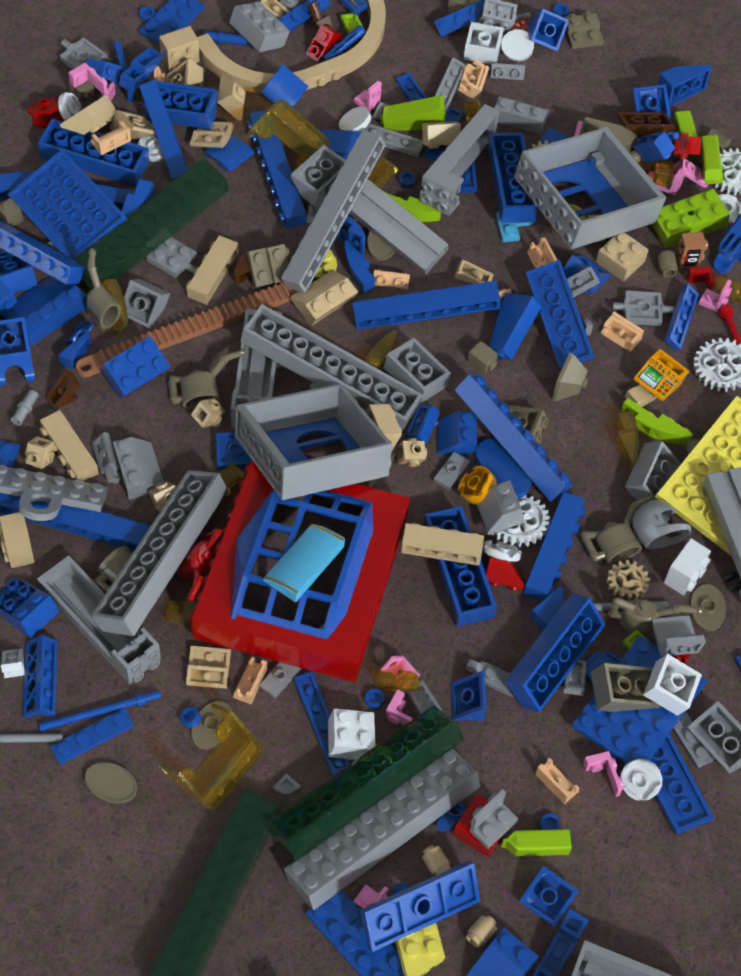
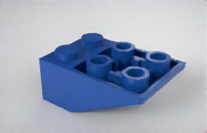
M16 576L0 590V615L29 638H32L60 612L49 594Z

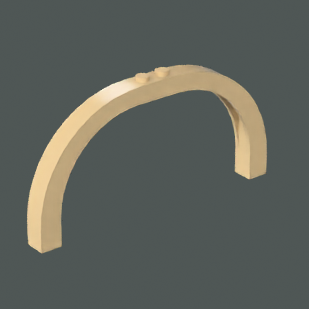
M364 0L368 3L367 11L370 25L365 36L355 47L338 57L310 68L293 72L309 86L307 90L317 86H324L332 80H339L342 76L361 67L374 55L380 46L385 30L386 10L384 0ZM208 33L197 37L199 40L200 60L218 78L221 79V76L224 75L242 87L243 90L260 93L267 82L273 77L274 74L247 69L227 58L219 50Z

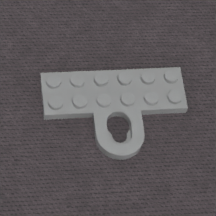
M0 465V493L20 496L18 510L21 515L28 519L36 521L54 519L62 505L97 512L102 510L108 492L107 486ZM34 501H45L49 503V506L45 509H37L31 503Z

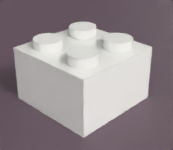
M471 22L465 45L464 60H477L490 65L497 63L504 28Z
M690 539L670 566L664 584L683 596L687 591L692 592L698 578L701 579L707 570L706 567L711 561L708 558L711 550Z
M666 654L656 661L643 695L678 716L690 708L702 674Z
M333 709L328 719L329 757L369 761L375 751L374 712Z

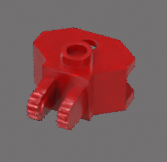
M58 95L51 99L44 97L38 103L28 107V114L33 116V126L38 128L48 127L52 119L64 121L59 111Z
M678 133L679 138L672 142L675 149L671 152V155H677V158H688V155H700L701 137H690L689 133Z

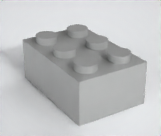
M260 2L235 6L229 22L259 52L283 47L290 32Z
M415 338L388 353L384 364V369L393 378L423 394L420 404L445 389L451 373Z

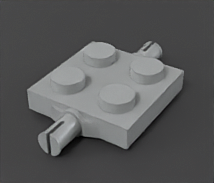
M84 37L73 44L66 39L61 42V45L67 49L60 55V60L72 69L85 63L87 58L101 61L108 59L105 52Z
M169 235L159 244H155L151 240H148L145 244L146 247L153 250L147 256V262L175 278L185 270L194 274L197 267L191 265V262L197 256V252Z
M625 291L624 303L613 302L612 306L613 310H623L625 319L633 324L661 326L663 313H674L675 309L674 306L663 305L661 293Z

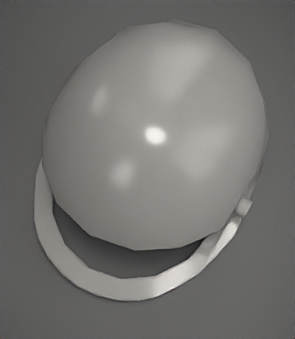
M661 499L650 500L642 504L632 518L633 531L640 543L648 550H656L680 543L688 538L692 531L689 524L667 523L674 515L676 509L670 503ZM685 530L682 534L672 538L665 536V534Z

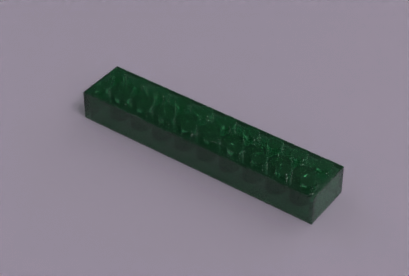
M203 157L129 215L127 220L73 259L85 266L80 285L88 293L94 288L90 273L87 270L90 249H95L96 251L95 266L97 267L96 271L100 284L107 288L229 191L228 180Z
M435 705L431 706L266 823L275 843L295 861H298L461 743L464 738L458 722Z
M243 788L148 976L202 975L282 814L281 804Z

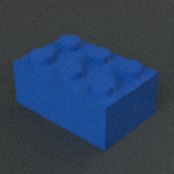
M149 336L104 363L100 369L121 399L167 371L170 365L153 338Z

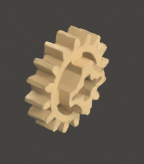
M626 560L625 564L619 561L618 565H612L611 570L608 572L606 581L609 584L608 590H614L613 596L620 595V599L625 597L628 602L632 597L634 600L638 599L639 596L643 597L645 591L649 588L650 578H647L648 571L643 572V566L637 567L636 561L633 564H630L629 560Z

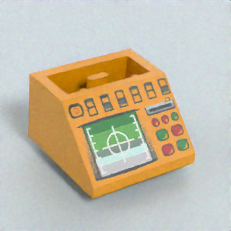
M660 349L651 356L634 377V380L663 402L682 384L689 370Z

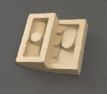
M213 122L211 130L203 128L194 130L190 146L223 148L232 134L234 128L232 122Z
M191 646L186 685L227 689L231 649Z

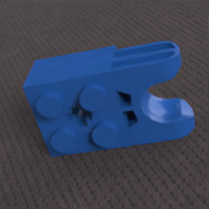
M741 213L736 218L735 224L730 225L726 232L727 235L719 245V254L713 263V268L718 273H727L737 260L741 262Z
M25 317L0 321V387L5 385V373L11 366L19 367L24 373L25 380L29 383L34 382L35 376ZM9 334V337H13L14 340L11 341V344H7L3 340V338H6L5 335Z

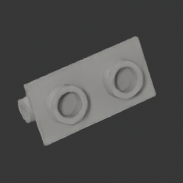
M492 63L491 78L524 80L525 65Z

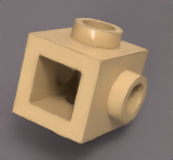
M214 398L204 399L197 404L191 416L202 428L212 425L216 426L221 422V417L225 410Z
M38 436L29 441L25 450L26 464L32 465L37 469H43L52 463L54 459V441Z
M411 438L402 441L396 446L398 464H408L409 467H417L426 460L427 448L424 441H417V439Z
M164 481L157 484L156 488L148 491L158 511L161 512L177 488V485Z

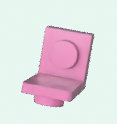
M83 63L69 72L70 84L74 88L89 80L103 95L107 94L106 80L100 77L93 67Z
M377 81L368 88V91L364 90L354 98V102L360 107H366L369 112L373 109L376 110L381 99L382 82Z
M685 158L669 168L668 179H671L673 174H677L679 169L686 171L685 176L701 187H708V184L705 185L703 170Z
M679 169L677 174L672 175L671 179L652 171L649 172L648 176L661 191L675 196L681 188L686 171Z
M728 279L721 295L706 288L699 304L718 313V309L726 305L729 300L728 297L732 291L730 287L732 281Z
M397 690L386 709V717L395 725L401 724L405 726L410 733L422 735L425 724L402 713L406 701H404L405 693Z
M610 752L586 756L583 762L585 771L598 772L605 767L615 797L620 796L624 785L622 778L617 775V764L614 757L611 758Z
M365 884L353 902L356 906L363 909L387 898L388 888L384 886L381 892L378 893Z

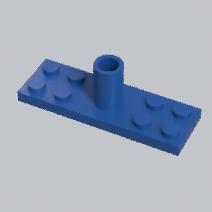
M466 861L413 886L403 882L398 883L394 886L391 896L360 909L368 950L374 952L479 903L480 896L474 863Z

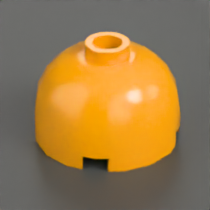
M485 466L472 468L474 471L470 474L466 473L460 480L458 491L461 492V497L471 504H479L487 495L488 490L492 486L497 485L495 476Z

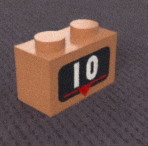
M703 232L682 233L676 252L679 268L700 267L701 262L704 260V252L708 248L707 239H704Z

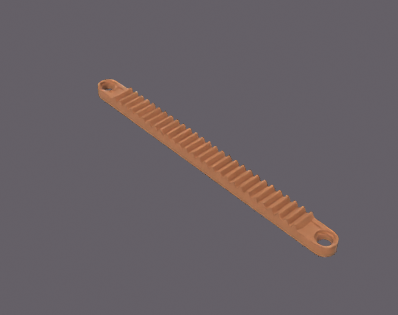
M281 282L280 285L275 284L273 288L268 287L267 290L262 289L259 293L256 291L253 295L248 294L246 298L241 297L240 300L235 299L232 303L229 301L227 305L222 304L219 308L216 306L213 310L202 311L200 315L189 316L187 320L181 319L179 323L175 321L173 325L162 326L160 330L154 329L152 333L148 331L146 335L141 334L138 338L135 336L133 340L127 339L125 343L120 342L119 345L114 344L111 348L100 349L98 353L78 360L76 363L77 373L81 377H90L101 373L100 367L104 363L149 336L153 338L158 348L162 350L245 318L246 309L258 310L261 304L271 309L290 302V297L299 291L287 288L284 282ZM88 365L91 368L88 371H82L81 367Z

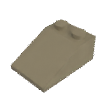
M603 663L591 671L597 710L618 712L660 708L659 704L643 695L653 668Z

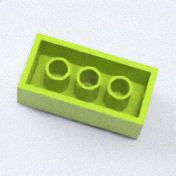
M711 189L662 207L656 222L650 225L664 248L679 244L682 233L703 232V235L726 228L730 213L716 191Z

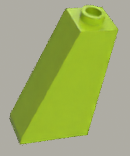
M444 95L384 107L383 114H380V123L384 125V128L392 131L422 130V123L446 122Z

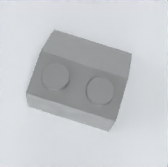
M140 278L130 280L121 305L120 314L150 328L165 309L171 293Z
M510 480L492 486L485 498L477 504L488 535L525 523L521 506Z

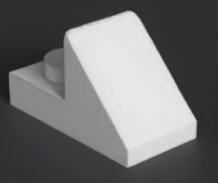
M22 648L2 651L1 669L5 678L25 675Z

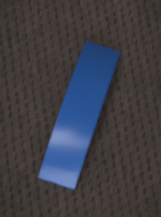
M570 909L532 976H559L589 920Z

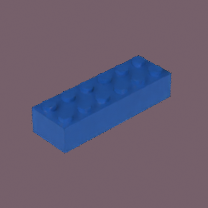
M55 119L50 121L38 142L41 158L49 160L62 149L83 171L137 186L139 179H141L150 162L149 148L128 142L100 155L91 144V139H93L91 135L95 134L99 138L105 134L98 132L91 134L89 131L83 135L61 128L59 124L63 123L62 121Z
M523 133L489 134L487 151L501 223L536 222L538 207L514 178L522 151L527 150Z
M462 506L425 514L423 526H436L440 529H455L460 532L471 533ZM435 559L457 627L495 618L497 605L481 560L478 566Z
M571 594L505 680L523 708L541 712L606 625L590 597Z

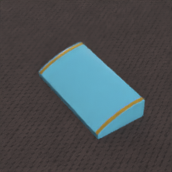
M311 524L263 578V581L294 602H297L344 548L345 538L325 527Z

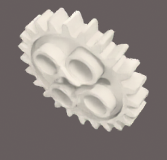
M731 148L729 152L723 150L722 154L720 153L723 183L716 184L715 188L721 187V192L727 190V194L733 192L734 196H736L737 192L741 195V152H739L738 148L735 152Z
M719 338V342L712 339V344L705 342V347L700 346V350L696 351V357H694L693 362L695 376H699L698 381H704V386L710 384L711 390L717 387L718 392H720L721 388H724L725 392H727L729 387L734 391L735 385L741 388V344L736 345V340L730 343L729 338L723 342L722 338Z
M526 495L517 498L525 523L521 524V528L519 524L492 535H497V540L503 538V544L508 541L511 542V546L514 543H518L519 547H521L522 543L529 546L530 541L536 544V539L542 540V536L547 534L550 525L549 510H545V504L540 505V500L534 502V496H531L529 499L526 498Z

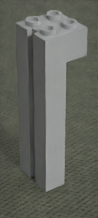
M484 104L423 175L421 184L423 189L420 191V202L450 216L460 204V201H458L459 196L455 194L460 192L461 184L464 181L461 176L488 145L489 134L496 133L499 110Z
M367 179L349 214L416 269L426 275L448 251V243Z
M246 309L243 329L257 309ZM242 342L240 349H245L246 355L239 357L236 386L232 395L231 428L235 429L236 405L273 398L277 368L276 361Z
M741 467L730 469L725 473L721 471L707 474L703 484L741 579Z
M67 556L37 578L39 587L43 592L51 596L56 606L129 685L132 682H139L144 677V672L147 669L154 670L159 666L161 661L159 643L144 627L140 631L138 630L134 636L101 631L92 614L105 596V593L70 556Z

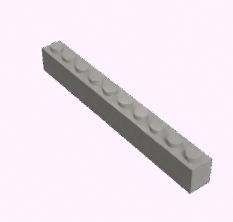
M362 131L356 139L354 147L349 152L344 165L340 168L339 174L335 181H333L328 194L324 197L323 203L316 212L315 218L311 225H309L303 240L300 241L298 249L292 256L287 269L283 272L281 279L287 288L306 293L386 146L380 135Z

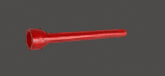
M724 305L718 309L719 316L726 321L733 341L736 340V345L741 344V338L732 319L734 311L731 305Z

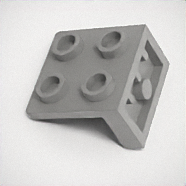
M484 0L482 15L477 23L504 28L503 35L507 34L515 24L518 5L500 0Z
M690 616L655 618L651 621L661 657L666 654L672 656L699 653L706 643L704 635L696 636Z
M504 789L499 793L494 792L488 798V803L484 807L479 806L472 814L474 817L470 822V833L487 849L518 821V817L503 804L506 795Z

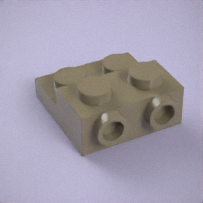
M585 12L577 16L569 14L565 17L569 20L565 32L572 49L604 44L599 30L600 22L596 13Z
M285 244L247 251L254 287L283 282L281 278L289 265L288 257H290L289 248L285 247Z
M509 405L510 413L518 417L522 422L523 428L533 434V439L536 443H540L542 440L541 431L548 426V418L544 410Z

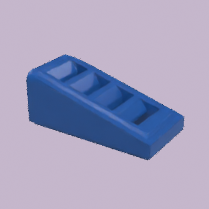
M88 332L80 336L58 355L60 365L71 370L74 369L78 360L82 358L91 345Z

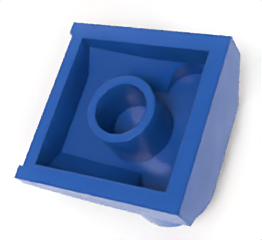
M666 84L633 88L634 112H666L671 117Z
M543 866L519 902L556 927L580 891Z

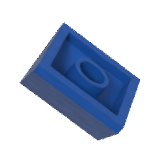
M541 8L528 22L529 40L558 52L569 20Z
M483 671L451 682L452 720L484 721L486 694Z

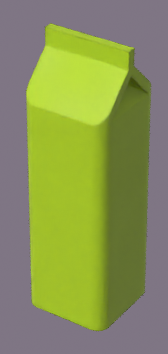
M675 112L672 119L676 125L675 132L689 133L690 137H698L691 112ZM688 155L687 159L693 163L696 155Z
M702 136L700 150L705 185L723 183L718 136Z
M570 829L515 830L507 839L502 840L501 848H506L514 856L569 855L572 848Z

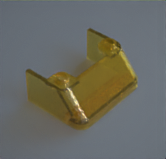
M284 100L276 101L254 124L243 140V143L246 144L254 134H257L262 139H269L275 134L300 156L295 163L296 168L300 167L323 145L328 148L330 147L329 138Z
M215 703L211 707L222 719L216 727L215 735L221 743L200 768L194 773L189 768H182L178 771L163 763L159 766L181 790L210 810H214L221 805L262 754L261 744L232 710Z

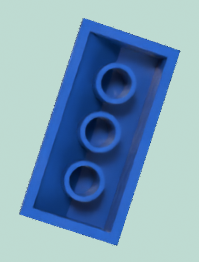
M157 81L172 124L211 130L216 117L217 89ZM144 102L142 107L145 116L148 120H151L148 109Z

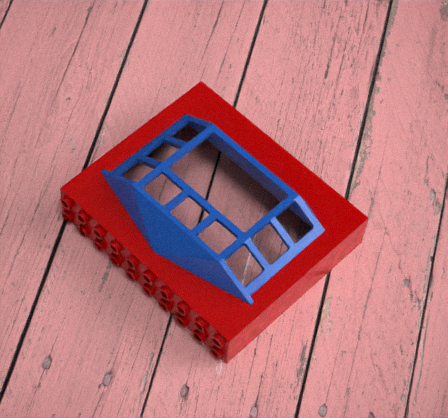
M251 461V463H247L245 479H241L240 493L235 495L234 509L228 513V525L222 529V541L216 545V557L210 561V573L204 577L203 591H199L197 595L196 609L193 608L190 614V620H192L190 630H193V638L356 683L406 525L410 498L360 484H351L305 495L302 501L295 499L281 500L255 463ZM312 496L334 501V503L328 509L310 504L309 501ZM278 503L299 508L292 527L271 522ZM340 504L363 509L360 516L337 511ZM306 510L357 524L333 596L307 589L300 597L294 621L272 616L271 612L278 590L264 582L263 577L252 575L259 555L280 560L293 546ZM268 529L290 534L284 553L262 548ZM249 582L271 587L264 613L242 608ZM307 598L330 603L324 629L301 624Z

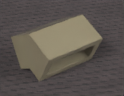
M711 129L706 135L718 136L720 153L731 142V139L716 129Z

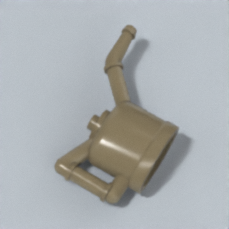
M90 249L87 270L90 273L94 288L87 294L86 312L95 322L97 328L104 331L117 322L121 313V307L107 289L101 286L96 271L97 267L95 266L96 251L95 249Z
M245 349L223 355L210 372L194 370L186 377L170 376L168 378V386L172 404L183 403L184 408L195 409L197 404L204 399L214 398L218 401L219 395L215 377L228 361L246 355ZM177 383L181 384L182 395L180 396L177 393Z
M652 494L629 505L624 523L609 522L605 524L601 531L581 532V541L586 546L593 561L605 558L608 564H614L631 558L641 551L642 546L630 526L637 509L642 504L654 500ZM596 538L601 549L600 552L596 551L590 539Z
M126 545L117 548L108 555L98 568L101 574L94 582L105 593L110 588L105 581L108 579L113 584L133 554Z
M614 598L611 601L608 615L611 618L619 619L623 628L630 632L638 630L641 634H647L654 631L651 623L652 619L680 612L697 613L698 615L702 614L703 608L683 604L659 608L653 602L643 599L628 602L620 598ZM619 607L623 608L622 612L618 611Z

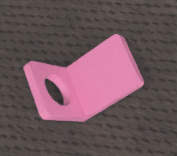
M392 656L380 670L382 673L391 672L405 688L411 686L420 676L404 656Z

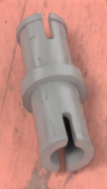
M34 390L27 392L23 401H20L17 405L18 409L11 418L12 423L18 426L22 425L27 414H30L33 410L32 406L39 397L37 392Z

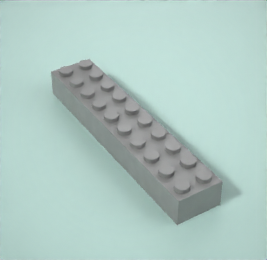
M261 304L243 329L240 342L320 387L341 383L365 412L369 405L390 404L402 431L420 404L423 396L420 392Z
M187 471L93 612L92 617L102 632L128 636L136 634L226 494L228 488L220 473Z
M452 747L284 868L288 882L314 911L480 788L478 772Z

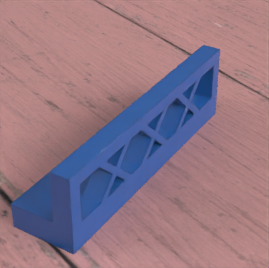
M45 635L26 642L24 718H30L37 714L46 717L55 716L58 641ZM37 645V649L33 654V646ZM36 663V668H35V670H34L33 673H32V668H33L34 664ZM35 682V687L31 692L32 685ZM35 700L34 709L31 710V704Z

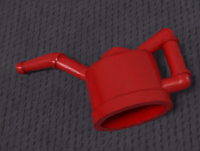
M214 529L212 532L204 533L199 543L191 546L177 568L178 576L181 579L189 580L193 578L194 583L188 594V601L192 602L195 599L203 583L202 574L209 570L211 559H215L214 547L223 535L221 529Z

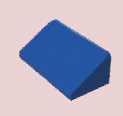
M419 405L405 437L409 439L415 438L417 441H424L426 444L440 412L433 405Z

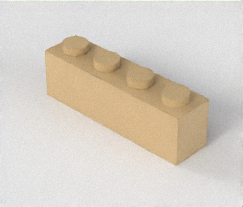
M220 235L216 241L212 242L210 251L202 259V264L195 269L194 277L187 282L188 298L206 305L208 304L239 253L238 242Z
M60 410L40 420L41 428L39 430L44 439L48 438L54 441L53 452L57 451L60 464L62 466L66 465L68 468L67 473L71 480L86 481L99 474L97 464Z
M406 523L401 553L479 566L484 536L474 532L464 533L455 529L446 530L436 526L427 527L417 523Z

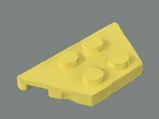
M436 923L395 941L404 976L424 975L432 967H436L445 959Z

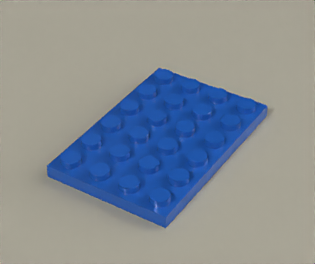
M62 149L8 193V196L21 208L60 253L76 262L128 220Z
M639 636L618 664L654 668L656 661L662 657L656 645ZM703 676L700 678L691 704L708 681ZM594 695L574 721L572 728L604 750L609 751L610 754L627 765L632 760L639 758L650 761L686 711L678 716L662 706L660 708L618 712L598 711Z

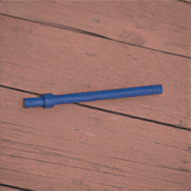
M160 690L147 694L139 693L133 698L39 723L41 731H45L135 705L139 707L146 705V702L162 698Z

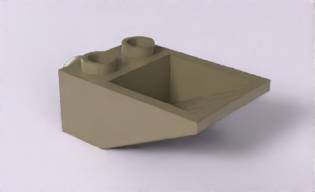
M588 117L584 118L579 135L608 127L637 163L640 162L641 157L637 151H632L637 138L636 134L621 125Z

